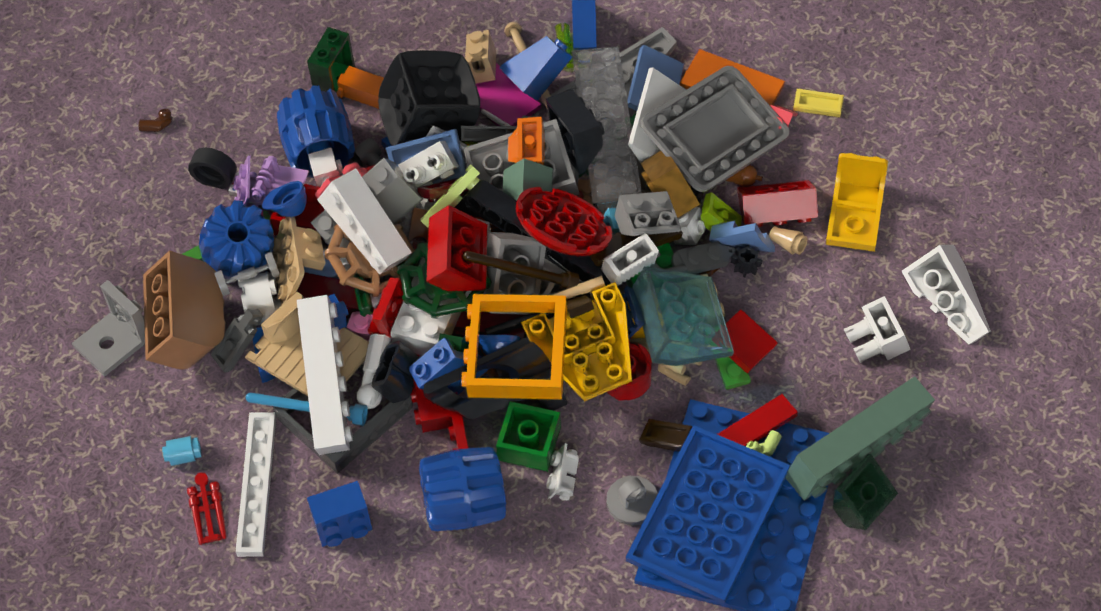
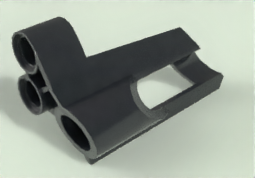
M526 337L477 359L476 372L495 368L499 379L551 380L552 365L545 353ZM467 365L424 384V397L444 409L458 412L469 420L507 407L510 401L518 403L526 400L512 398H474L471 400L455 394L447 386L462 379V372H467ZM564 392L562 400L537 399L543 409L552 411L567 405Z

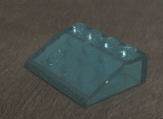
M644 266L632 288L634 289L645 322L643 330L652 363L679 366L732 356L734 350L712 277Z

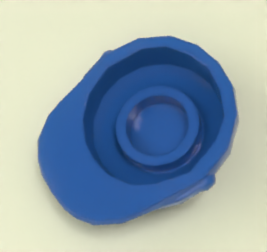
M300 181L289 182L269 192L263 201L262 208L272 210L283 217L298 216L306 207V189Z
M479 335V344L486 355L521 340V337L515 335Z

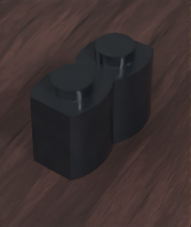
M400 341L388 344L382 352L380 366L373 376L372 387L392 403L408 399L412 393L413 377L409 367L420 357Z

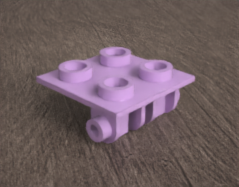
M250 155L247 156L245 163L240 165L239 176L235 175L233 188L237 190V197L235 196L234 200L243 201L246 207L253 205L258 207L257 204L248 203L251 190L257 178V173L250 172Z
M268 156L263 161V165L251 190L248 203L262 205L269 192L289 182L300 181L304 185L309 170L280 166L277 163V158Z

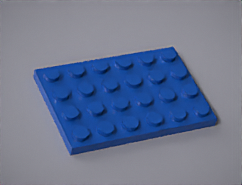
M693 425L625 557L626 562L725 604L787 477L790 465Z

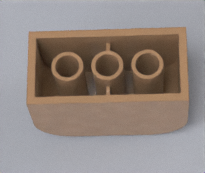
M169 250L143 274L145 354L147 361L185 370L196 364L223 340L226 324L223 310L224 299L214 274L216 271L206 262Z

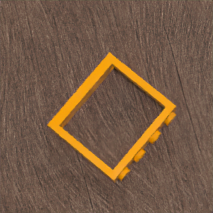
M473 294L472 304H468L467 318L471 319V325L466 326L465 331L466 342H469V349H464L463 357L464 365H467V372H462V387H466L468 398L562 400L567 324L566 296ZM481 312L555 313L551 380L476 378Z

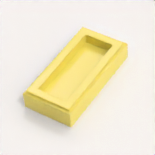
M797 89L793 111L840 117L844 95Z

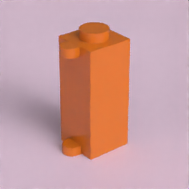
M349 66L338 79L339 88L337 96L341 98L346 97L379 109V90L384 78Z

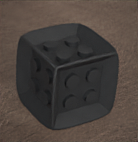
M414 50L399 53L391 62L380 86L378 98L379 111L387 137L392 146L426 137L433 125L444 131L457 129L460 140V127L475 126L480 114V97L469 64L463 55L455 52Z

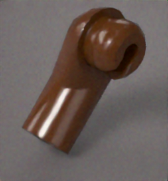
M161 109L158 113L159 117L155 120L140 119L139 131L159 132L172 122L171 111L169 109Z

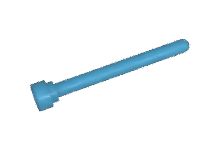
M251 392L246 395V401L249 403L310 412L309 401ZM355 404V406H350V416L346 417L348 421H352V424L364 426L368 413L367 405Z

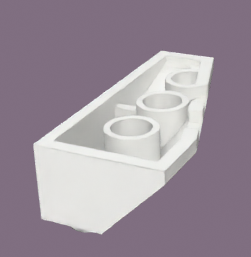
M939 245L902 270L913 293L919 298L924 295L932 303L930 309L935 313L941 311L948 318V326L968 344L974 343L991 332L967 268L954 245Z

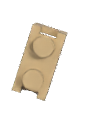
M485 30L483 33L475 31L471 34H466L465 59L469 64L476 84L495 80L496 49L489 30Z

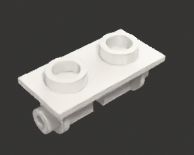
M567 443L558 451L555 450L551 457L550 464L554 466L553 473L550 474L546 485L547 489H550L549 499L555 494L560 495L559 498L566 501L570 499V496H573L575 478L567 476V473L571 475L576 474L579 456L576 450H567Z

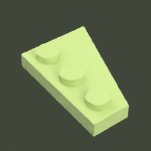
M471 164L465 170L466 174L457 179L448 189V193L441 196L420 219L426 227L429 228V217L448 205L455 207L462 199L460 194L466 188L470 191L479 182L480 179L477 176L480 172Z

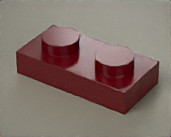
M459 178L417 187V191L422 198L428 199V202H437L441 196L448 193V189ZM466 188V189L460 194V196H463V195H464V192H465V191H469V190Z

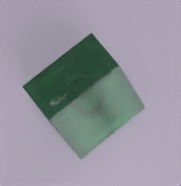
M867 454L835 490L832 508L847 527L867 530L897 496L898 492L873 456Z

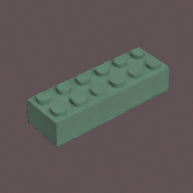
M914 376L799 453L787 472V481L804 501L811 496L814 498L819 497L827 490V485L832 482L834 485L841 482L847 476L846 472L851 469L854 472L860 469L866 463L865 459L870 456L873 458L879 456L886 449L884 446L889 443L895 445L905 436L904 433L908 430L911 432L917 430L923 424L922 420L931 413L929 408L935 399Z

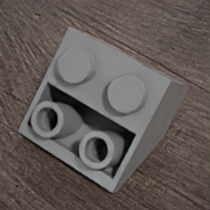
M667 191L619 196L614 216L621 234L638 236L644 233L649 235L681 231L680 223Z

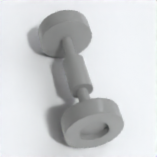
M272 252L264 254L268 264L258 268L253 266L237 272L238 275L225 279L221 270L215 272L214 274L222 295L230 294L227 284L237 280L242 282L257 276L256 273L270 269L273 278L280 276Z

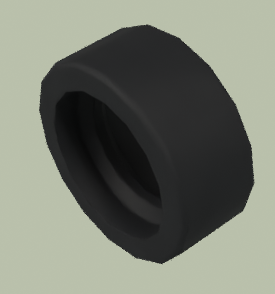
M203 147L198 148L194 152L188 165V171L196 181L203 185L226 189L232 183L237 172V166L225 153L213 148Z

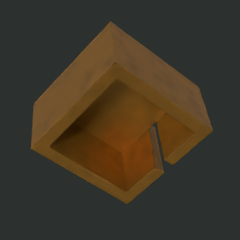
M659 151L641 162L645 170L641 175L652 192H668L677 218L700 205L671 156L666 157L662 151Z

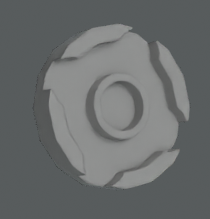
M626 476L618 479L610 486L607 492L606 505L610 515L617 522L637 526L643 524L658 493L655 486L649 480L640 476Z

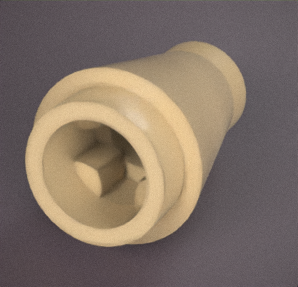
M774 226L769 234L772 241L792 255L795 253L800 255L806 248L808 239L807 236L803 235V232Z

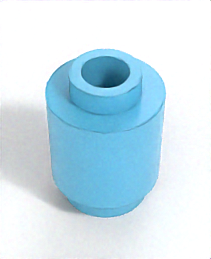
M187 436L167 440L166 446L162 447L164 461H169L171 466L194 462L196 458L202 457L198 437L192 438Z

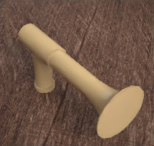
M599 276L552 295L566 296L567 300L590 292V297L594 300L592 292L605 287L603 277Z

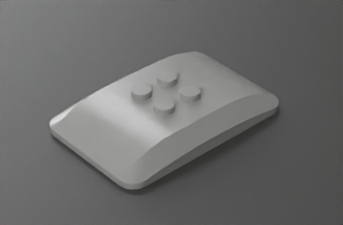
M725 66L646 114L641 121L644 132L666 157H672L683 177L699 192L709 191L775 148L789 136V128L784 121L782 124L777 118L779 117L742 73L732 66Z

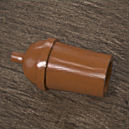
M748 165L725 181L745 187L753 185L756 180L762 181L763 176H758L756 169Z

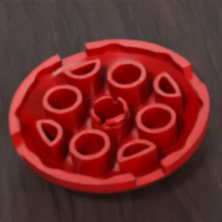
M533 187L523 191L517 199L516 214L521 225L532 238L549 249L572 256H589L603 251L611 241L612 229L611 226H606L603 222L604 215L593 205L576 195L553 188L552 192L542 191L541 187Z

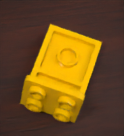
M853 153L839 154L826 245L875 252L888 160L876 156L868 157Z

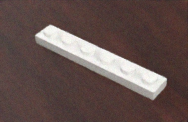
M249 412L236 543L237 557H264L276 427L275 412Z

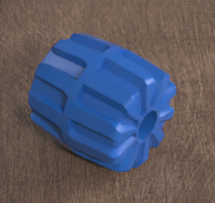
M312 86L309 91L299 88L292 92V98H283L279 104V111H277V121L281 143L292 168L309 170L307 177L314 178L308 154L332 148L335 159H340L344 169L349 164L350 158L354 157L355 146L348 114L342 100L338 99L336 92L332 89L325 92L321 91L320 86Z
M234 200L232 205L228 207L220 204L214 208L212 215L204 221L199 237L202 260L209 264L216 272L221 270L225 279L238 275L237 272L253 266L258 268L268 264L264 254L273 253L274 235L271 222L263 217V210L256 205L246 207L243 201Z
M493 448L457 449L424 457L420 460L419 473L424 496L423 503L426 508L427 522L432 531L469 529L501 521L505 518L506 498L503 477L497 453Z

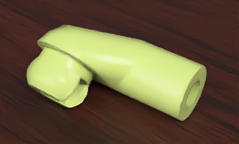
M771 430L764 443L750 441L746 447L771 456L782 436L777 431Z

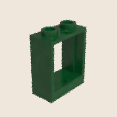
M330 27L326 29L307 61L312 86H320L321 91L325 92L332 89L337 94L339 88L337 79H339L342 73H345L349 66L355 68L349 33Z

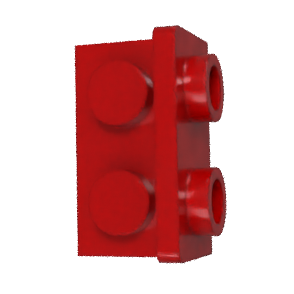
M390 277L387 286L384 287L381 300L377 308L374 309L373 318L368 328L370 335L375 333L385 334L391 338V329L403 304V290L399 278Z

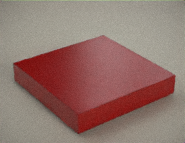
M739 310L710 338L719 349L747 374L778 344L774 338L742 310Z

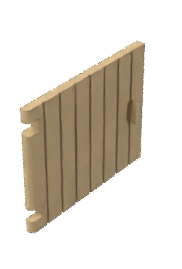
M342 328L339 330L341 342H337L338 352H342L344 366L340 367V373L347 382L365 361L369 341L364 340L346 328ZM300 330L288 341L271 343L263 335L255 344V347L260 351L257 354L249 351L245 359L308 396Z

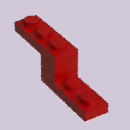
M413 379L415 387L412 388L411 399L412 403H418V409L414 410L416 425H422L423 433L448 428L451 442L456 441L457 448L452 450L468 449L462 415L458 412L444 409L424 397V390L419 389Z

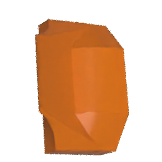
M542 117L517 118V128L508 137V162L517 163L525 158L544 165L545 134Z

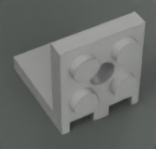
M109 280L100 285L110 313L72 342V346L104 377L145 345V321L141 314L143 312L142 307L137 301H130L125 291L119 285L114 286ZM106 340L114 341L113 346L109 349L101 348V344Z

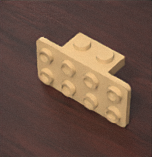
M295 217L282 219L279 225V233L277 237H274L273 257L280 276L275 277V283H278V299L281 302V306L296 293L304 277V267L322 271L326 264L320 234L310 228L297 227Z

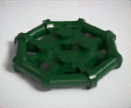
M423 242L417 244L414 252L397 270L403 290L402 300L405 304H411L434 319H437L438 316L464 311L467 313L468 304H472L473 294H483L486 289L491 287L492 283L488 277L487 268L486 289L471 291L467 298L465 296L467 291H445L428 283V243ZM422 257L425 258V263L422 267L421 264L419 267L415 266ZM410 277H418L419 285L412 287ZM424 293L430 300H433V303L431 304L419 296ZM454 298L458 300L456 303L441 305L443 300Z

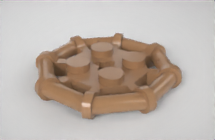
M338 224L334 226V234L324 254L337 273L341 285H348L370 293L372 297H378L389 281L379 283V277L390 274L393 278L400 279V276L397 274L398 267L396 266L380 275ZM400 224L394 225L413 253L414 249L404 234L403 227ZM342 238L349 241L347 248L339 247ZM340 258L347 259L351 266L348 271L345 269ZM357 273L359 277H361L362 279L371 278V283L356 278L354 276Z

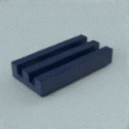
M626 286L624 288L625 294L621 293L626 304L628 338L630 339L645 322L634 289Z

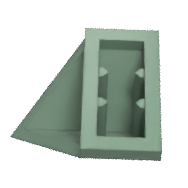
M524 158L506 168L503 172V192L515 200L518 199L523 191L529 188L541 187L542 191L552 192L553 168Z

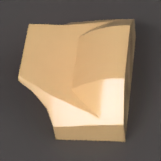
M296 292L261 324L265 338L271 343L288 341L300 330L297 300L304 298L299 292Z

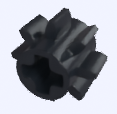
M749 245L743 249L737 247L736 255H733L730 263L736 264L733 272L742 273L744 278L749 273L756 275L757 267L762 265V259L757 258L759 250L755 251Z

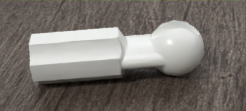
M375 333L370 335L363 367L362 385L357 392L358 403L367 405L368 409L375 408L382 400V394L372 387V379L380 366L382 352L388 344L392 343L391 338L385 334Z

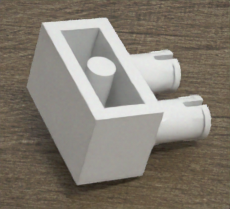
M439 141L398 165L403 172L404 179L410 182L416 190L417 187L433 184L432 182L439 178L443 181L455 174L453 170L459 167L446 141Z
M885 296L862 307L865 314L864 320L844 328L850 343L869 334L875 335L873 340L853 348L860 363L880 353L884 354L888 361L911 350Z

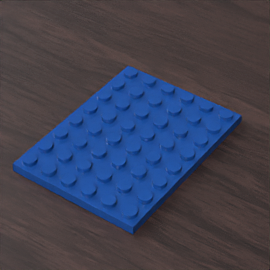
M690 399L683 425H695L718 434L749 415V413ZM786 423L775 430L781 434L782 438L770 457L791 466L799 453L829 433ZM767 436L759 440L758 443H764ZM674 451L673 457H672V460H671V463H670V466H669V469H668V473H669V471H670L672 465L674 464V462H675V460H676V458H677V456H678V454H679V451ZM785 479L725 604L638 567L634 584L739 611H795L827 490L817 498L811 496L804 501L787 479Z

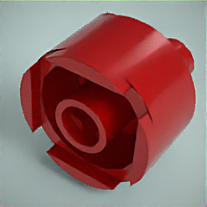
M630 341L632 381L607 392L619 401L639 398L647 392L652 382V359L650 353L644 346L631 344Z

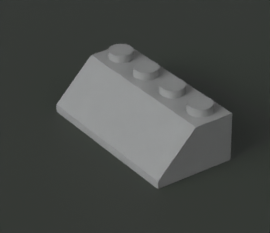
M383 158L362 176L394 225L423 200L413 185L404 179L403 172L396 163L386 158ZM324 210L311 224L329 245L334 234V226L337 223Z

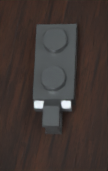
M247 309L244 315L241 314L239 318H234L224 333L223 340L211 353L213 359L224 372H229L234 368L257 332L256 326L260 324L263 318V314L259 309Z

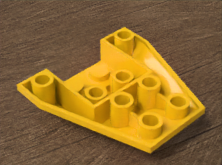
M616 282L592 292L594 298L592 300L594 307L592 311L573 319L567 315L563 380L584 402L632 381L626 304ZM541 313L521 323L529 341L534 342L545 353L552 365L554 317L548 319L545 313Z

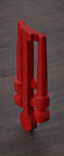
M200 472L195 476L194 480L196 485L200 487L201 492L198 493L195 486L187 488V494L190 497L188 499L189 506L192 508L199 545L227 539L221 504L222 494L219 492L220 485L217 481L211 482L209 485L211 491H206L209 479L207 474ZM209 495H211L213 504L208 502ZM198 497H202L203 506H200ZM213 509L216 511L221 533L219 535L214 534L210 513V510ZM200 512H205L209 535L205 536V538H203Z

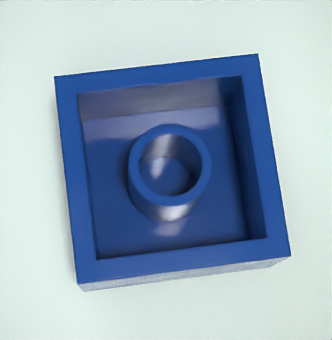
M358 481L307 497L322 547L327 545L329 547L337 546L344 539L350 537H364L368 531L372 530L367 505Z

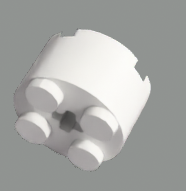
M259 273L257 276L242 282L238 280L239 288L242 287L243 290L241 300L244 312L247 309H259L263 314L259 325L281 307L278 296L275 297V294H277V283H275V278L272 277L271 273Z

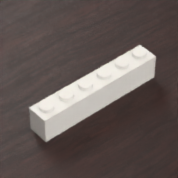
M327 295L297 300L314 449L319 455L350 450L349 442L353 441L351 426H347L346 417L350 416L348 401H344L343 392L347 391L345 377L341 376L340 367L344 366L342 352H338L337 342H341L339 328L334 325V318L338 317L335 302L332 303Z

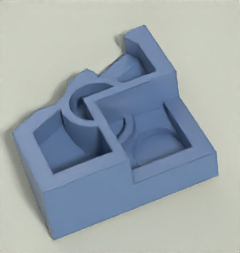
M735 221L712 225L709 238L711 243L719 241L721 245L732 248L739 247L740 249L749 245L755 251L775 252V246L767 232L761 233L756 223L738 227Z

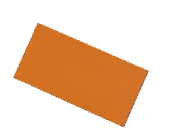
M699 49L679 84L683 88L689 89L721 68L732 66L742 73L771 106L774 105L782 91L785 81Z

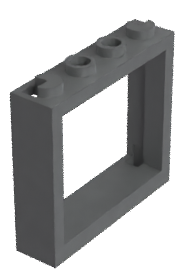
M364 361L363 364L360 365L359 368H358V370H359L363 375H364L363 367H364L365 361ZM295 388L288 394L281 396L302 401L308 399V396ZM411 397L397 403L390 402L353 434V441L349 442L350 450L319 455L314 449L313 436L290 416L294 410L272 406L276 418L337 474L413 408Z

